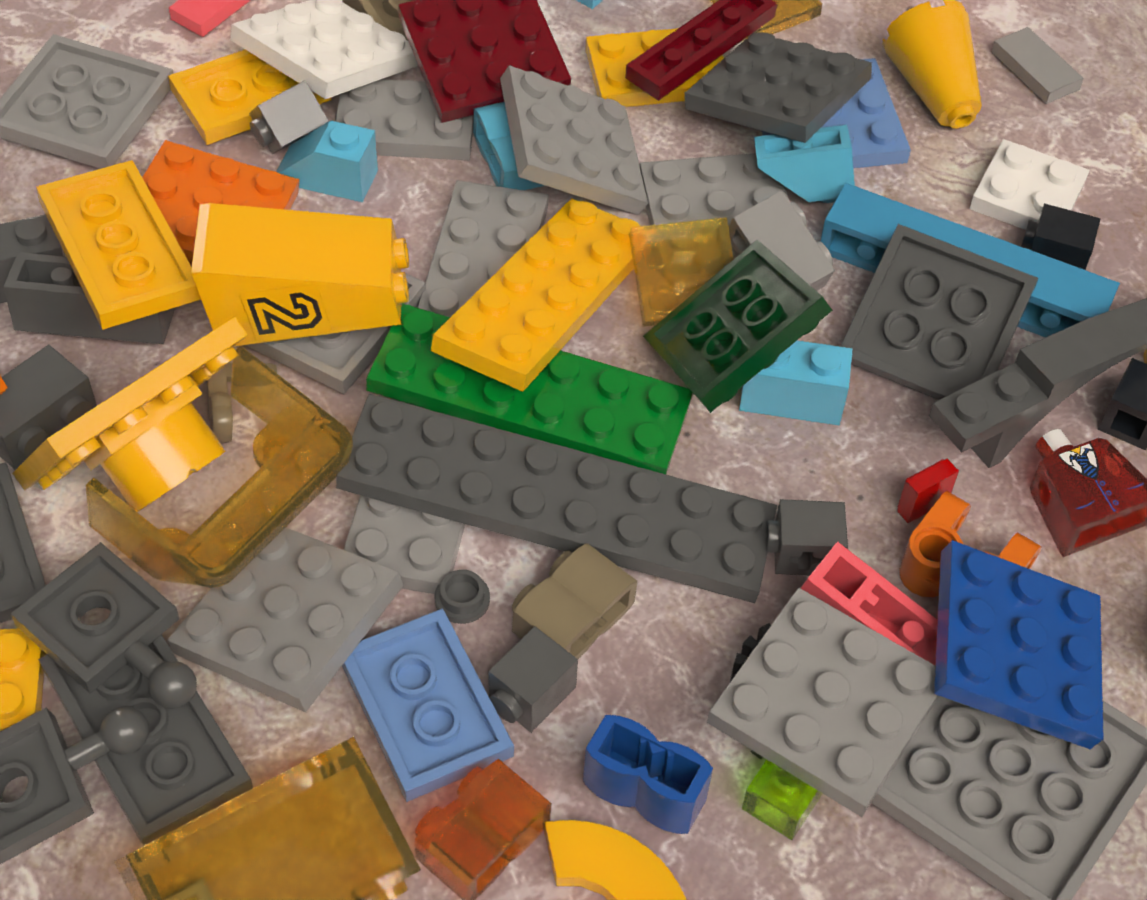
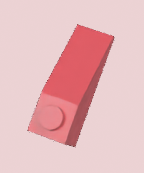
M837 541L808 577L801 589L936 666L938 619Z

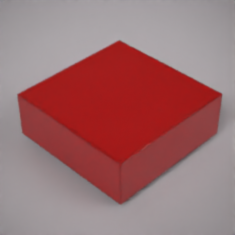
M947 458L907 478L899 499L897 512L908 524L927 514L944 492L949 491L952 493L959 470Z

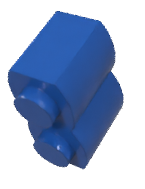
M605 715L585 749L583 782L595 795L609 803L623 807H635L648 822L662 830L677 834H688L706 802L713 767L702 755L687 746L674 742L658 741L650 730L632 719L617 715Z

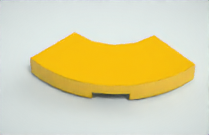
M558 820L544 823V833L556 886H580L603 895L607 900H686L679 883L669 868L656 854L635 838L619 830L593 822Z

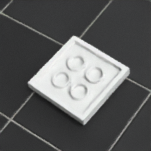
M308 0L298 4H288L282 9L269 13L255 14L251 18L233 23L231 26L230 40L298 83L306 80L310 89L324 99L418 66L409 41L402 34L388 30L375 22L370 15L354 10L344 4L342 0Z

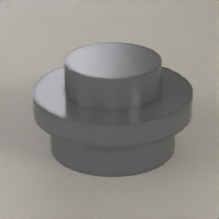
M455 570L450 572L443 578L441 584L435 590L436 609H444L450 622L458 624L474 622L481 618L489 608V588L480 576L472 571Z

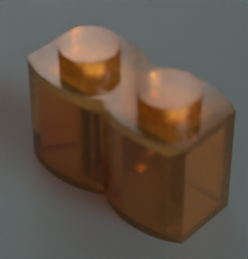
M500 759L492 762L485 769L478 766L470 771L458 787L457 795L459 797L443 809L439 806L432 808L424 815L415 829V835L417 836L415 838V858L462 900L477 899L501 875L508 864L520 856L544 831V823L550 822L552 803Z

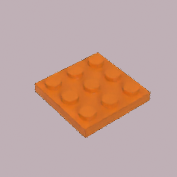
M167 140L164 141L142 177L191 266L200 204L216 203L290 210L298 195L300 179L275 171L245 164L231 158L221 157Z

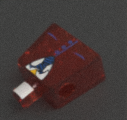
M1055 429L1046 433L1037 441L1035 448L1043 460L1040 461L1031 482V495L1062 557L1147 526V478L1107 439L1096 438L1074 447L1061 429Z

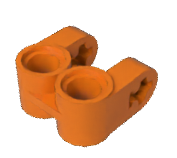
M949 491L941 495L919 525L913 530L899 568L900 579L904 586L912 593L921 597L939 596L941 551L952 540L963 544L957 532L964 523L971 504ZM1017 532L999 556L990 552L985 553L1031 569L1042 546Z

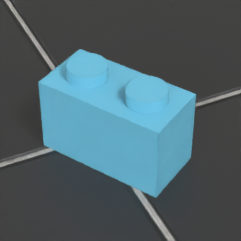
M797 340L781 353L771 366L762 369L742 386L739 411L840 426L849 390L853 348Z

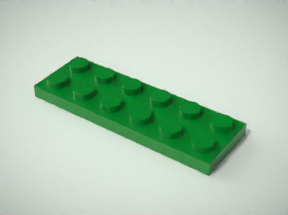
M404 303L401 305V325L391 326L366 378V391L662 474H667L693 396L689 388L561 350L522 392L431 352L433 334L450 317Z

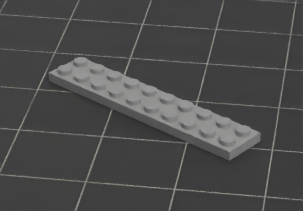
M457 180L426 279V290L421 295L418 308L451 317L543 227L548 210V194ZM360 495L344 550L398 571L404 585L402 589L435 594V590L441 584L443 578L454 570L465 524Z

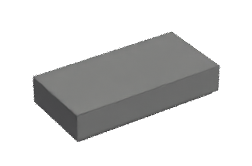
M1029 27L994 41L991 52L1045 104L1080 90L1084 78Z

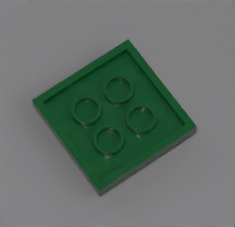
M756 240L643 335V337L711 413L722 403L732 399L738 390L762 369L771 366L779 355L800 337L813 331L819 322L833 310L821 294L760 241Z

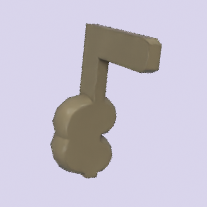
M228 363L207 380L210 429L221 444L232 442L233 415L227 382L277 380V366L275 364Z

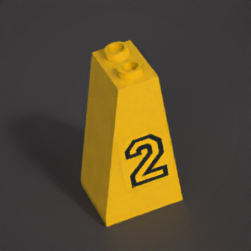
M216 203L200 204L191 275L212 330L236 317L248 334L235 346L401 325V303L409 302L407 278L405 272H401V269L409 268V254L405 238L397 239L391 218Z

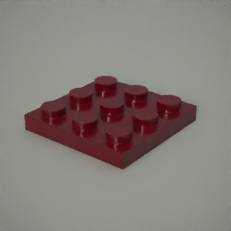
M413 0L398 4L399 19L441 123L474 115V108L504 102L500 78L509 65L527 72H536L544 78L564 85H571V76L537 0Z

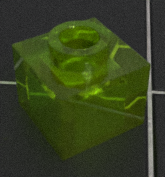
M766 759L746 789L742 810L790 840H793L822 796V793Z

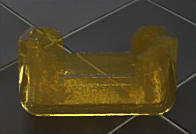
M354 736L114 861L134 900H367L369 898L372 900H393L409 889L404 880L421 870Z

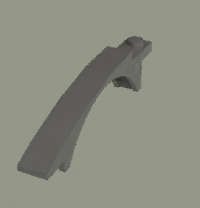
M1147 298L1088 318L1021 348L1015 363L934 402L929 417L961 453L971 448L988 468L1001 463L1016 444L1067 397L1107 369L1147 349Z

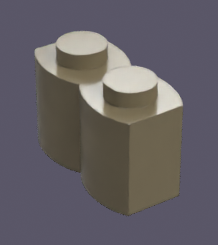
M588 543L582 545L573 553L569 550L565 551L552 565L549 572L550 577L541 581L536 586L534 584L527 585L515 598L512 605V632L522 639L535 626L579 659L591 647L598 636L607 632L634 604L638 581Z

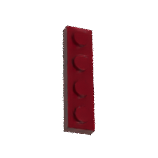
M718 0L626 65L625 79L659 101L772 20L776 15L777 3L773 0Z

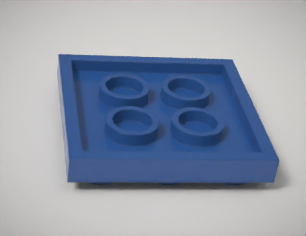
M952 540L941 551L934 694L1087 749H1092L1104 740L1100 595Z

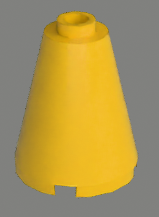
M943 0L945 6L934 8L931 7L928 1L903 12L891 22L887 28L889 37L887 41L883 39L882 44L888 57L939 124L954 129L963 128L976 119V115L982 107L969 15L963 4L959 1Z

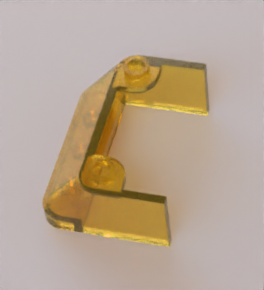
M241 345L236 349L239 356L233 359L231 396L267 424L256 435L253 442V457L260 469L191 535L177 528L157 529L94 477L86 484L89 526L157 580L209 588L228 584L337 477V474L349 463L351 458L353 440L348 429Z

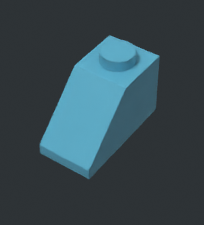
M330 120L292 143L276 172L300 179L299 188L363 202L378 172L375 130Z
M847 125L820 128L806 143L775 134L754 137L758 168L807 202L821 201L833 203L836 201L845 183L855 186L852 145Z

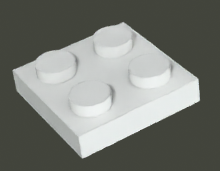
M1003 139L972 198L969 209L1026 230L1029 220L1038 222L1044 203L1073 210L1090 170Z

